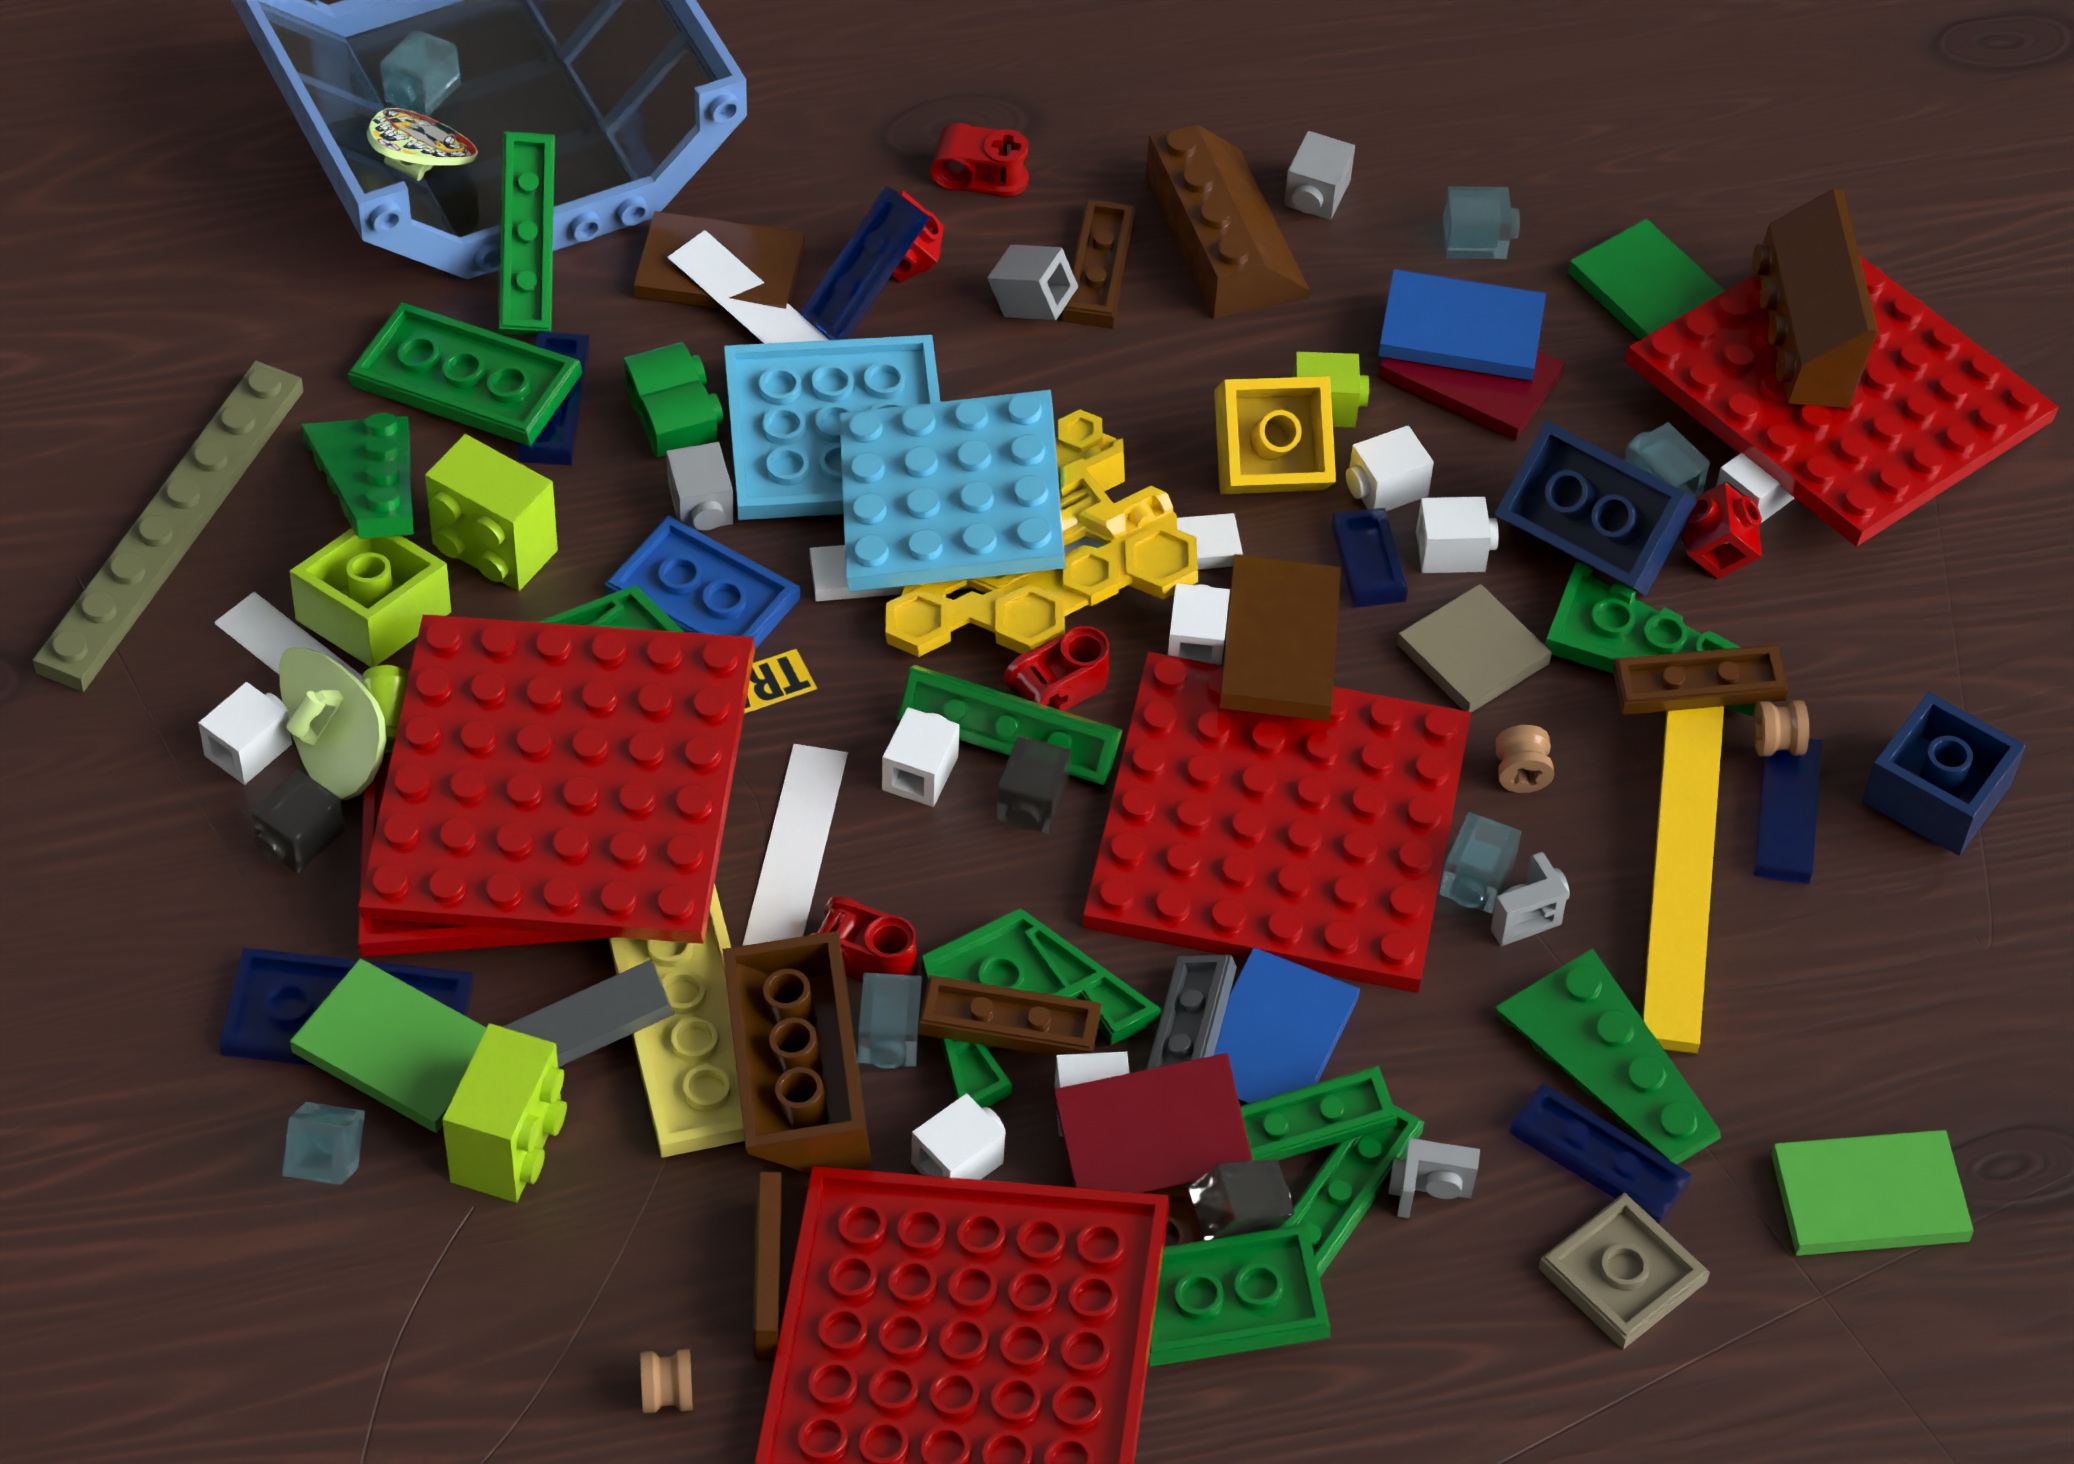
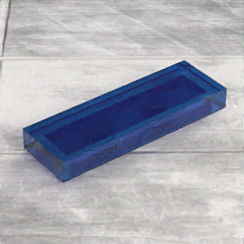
M885 186L800 315L832 340L848 339L926 225L930 216L897 191Z
M537 331L535 346L580 360L583 373L533 444L527 446L519 443V462L572 465L590 350L589 335Z
M1809 738L1805 755L1793 756L1787 750H1778L1772 756H1763L1754 876L1810 884L1814 864L1822 740Z
M1544 1083L1541 1084L1511 1122L1509 1131L1511 1135L1613 1198L1617 1199L1623 1193H1626L1658 1224L1662 1222L1690 1184L1691 1173Z

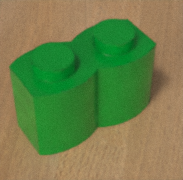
M683 342L623 357V381L637 416L641 420L651 449L657 458L667 456L668 450L717 442V425L724 422L723 411L716 393L708 394L704 387L706 385V374L699 355L691 356L686 345Z

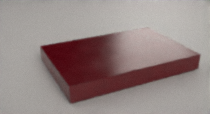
M1537 350L1533 379L1530 381L1386 357L1380 365L1378 377L1511 439L1517 440L1563 375L1565 362Z
M1228 1053L1054 1089L1053 1091L1075 1188L1153 1193L1247 1173L1255 1169Z

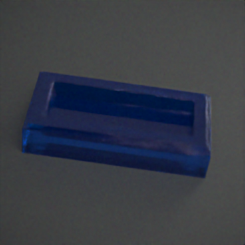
M1385 508L1333 513L1331 526L1353 607L1406 602L1408 588Z

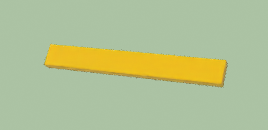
M1724 706L1666 711L1642 1020L1664 1050L1695 1054L1698 1053L1701 1036Z

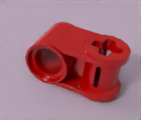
M952 123L941 130L930 169L931 177L938 185L949 190L990 193L1001 197L1019 195L1029 185V172L1024 166V160L1028 155V140L1020 132L1011 129L997 130L974 127L963 123ZM1007 144H1011L1012 150L1007 156ZM1004 171L1006 173L1005 183L1001 181V176L1004 174Z
M1091 626L1073 628L1066 634L1038 649L1028 651L1017 657L1006 669L1003 677L1004 683L1010 690L1018 691L1026 700L1066 711L1105 690L1109 682V641L1106 635L1097 628Z
M833 896L828 900L824 908L826 917L817 933H812L811 935L838 931L846 975L873 984L880 989L890 991L899 990L910 985L915 979L918 970L916 934L911 923L902 917L864 906L848 897Z

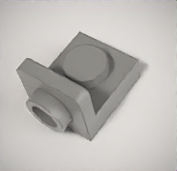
M1543 852L1531 855L1526 885H1515L1496 897L1491 931L1500 946L1562 924L1566 900L1569 899L1570 895L1569 886L1563 872L1559 868L1553 869Z
M1409 1138L1405 1160L1394 1159L1391 1171L1389 1194L1400 1196L1397 1216L1409 1218L1415 1190L1428 1192L1430 1195L1441 1199L1457 1197L1471 1199L1478 1171L1480 1149Z

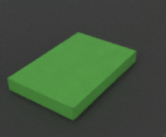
M360 958L291 1039L290 1044L292 1053L437 1133L443 1126L442 1119L485 1033L486 1027Z
M1946 1130L1774 1143L1771 1157L1796 1256L1970 1242L1974 1230Z

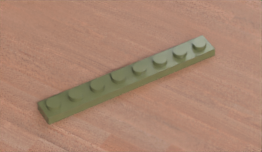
M259 361L253 363L35 656L33 663L36 674L81 692L87 689L302 395L304 390L301 377Z

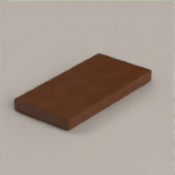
M1234 554L1219 708L1330 721L1341 567Z

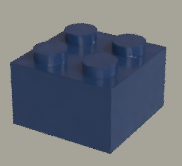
M1928 691L1874 762L1862 802L1960 856L2012 785L2026 744Z

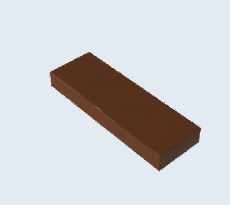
M1086 199L1071 269L1078 288L1063 309V322L1113 329L1135 222L1136 206Z
M1778 644L1615 658L1613 665L1622 715L1755 704L1758 701H1786L1788 686Z
M929 975L919 1019L918 1034L1055 1057L1068 1054H1089L1094 1051L1102 1003Z
M760 1172V1176H757L753 1352L754 1357H757V1361H775L779 1341L781 1172Z

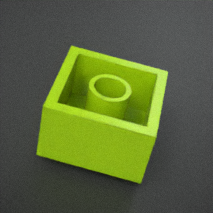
M464 434L425 474L432 543L444 555L450 558H459L479 569L489 580L502 582L519 592L558 551L553 481L467 434Z
M351 528L290 570L295 619L371 668L379 665L418 637L423 614L447 616L451 613L447 563L401 535L358 539L353 528Z
M491 1023L488 1024L442 1119L451 1183L517 1203L526 1183L534 1184L544 1162L545 1152L542 1148L549 1134L556 1136L559 1133L567 1111V1103L561 1100L560 1094L564 1081V1070L558 1068L556 1043Z

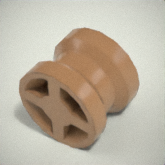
M1790 700L1786 706H1774L1770 701H1758L1755 704L1753 739L1758 756H1772L1778 750H1787L1793 756L1805 755L1809 743V717L1804 701Z
M1518 725L1502 731L1496 737L1494 744L1495 753L1498 759L1502 761L1498 768L1499 781L1502 787L1516 793H1530L1541 790L1552 782L1555 773L1551 758L1547 756L1551 748L1550 737L1547 731L1534 725Z
M678 1349L672 1356L659 1357L654 1351H641L643 1414L656 1413L661 1406H675L679 1411H693L690 1349Z

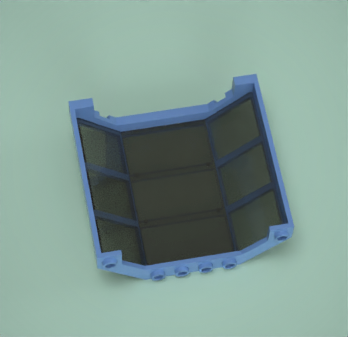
M231 0L361 239L464 279L499 270L501 137L503 131L555 135L553 251L652 219L654 211L661 212L747 116L746 78L696 0H343L330 5L318 0H313L312 2L307 0ZM386 108H400L432 118L450 127L473 143L478 154L472 163L434 165L431 170L425 172L420 181H416L385 164V155L379 153L371 146L366 132L372 119L378 112Z

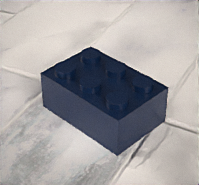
M1545 420L1495 515L1514 527L1646 596L1697 501L1685 491Z

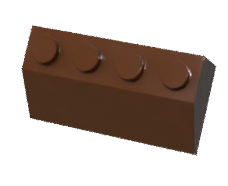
M1197 124L1149 134L1146 166L1147 181L1213 319L1309 298L1310 290L1241 150Z
M1831 189L1769 223L1763 243L1757 244L1754 248L1752 270L1755 275L1760 277V306L1768 312V341L1770 345H1775L1776 377L1778 381L1784 383L1788 404L1849 408L1878 333V328L1843 189Z
M838 931L723 949L747 1154L811 1174L813 1166L842 1169L872 1166L846 971Z

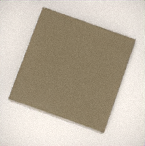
M1482 584L1477 585L1400 632L1397 642L1398 647L1463 711L1468 712L1475 711L1549 665L1552 652Z
M1626 1193L1619 1196L1540 1259L1538 1267L1556 1287L1622 1350L1706 1284L1710 1274L1698 1260Z

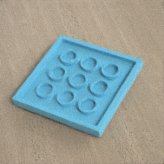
M932 335L724 346L738 520L844 514L839 413L940 402Z
M1051 390L839 413L846 579L849 592L1066 568Z

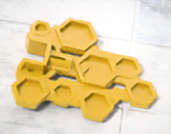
M1079 409L1058 419V438L1055 437L1064 546L1087 536L1106 545L1098 549L1083 545L1066 553V568L904 586L900 597L886 603L885 632L887 644L920 657L951 642V631L972 623L994 632L997 644L1023 654L1036 650L1065 634L1066 615L1087 605L1093 606L1118 594L1119 589L1127 585L1160 599H1165L1175 594L1177 583L1187 585L1197 583V537L1177 529V515L1173 511L1170 498L1166 492L1156 487L1149 486L1113 504L1104 491L1125 482L1123 438L1116 439L1104 434L1102 418ZM964 586L985 593L981 595L971 591L955 600L946 597L947 594Z

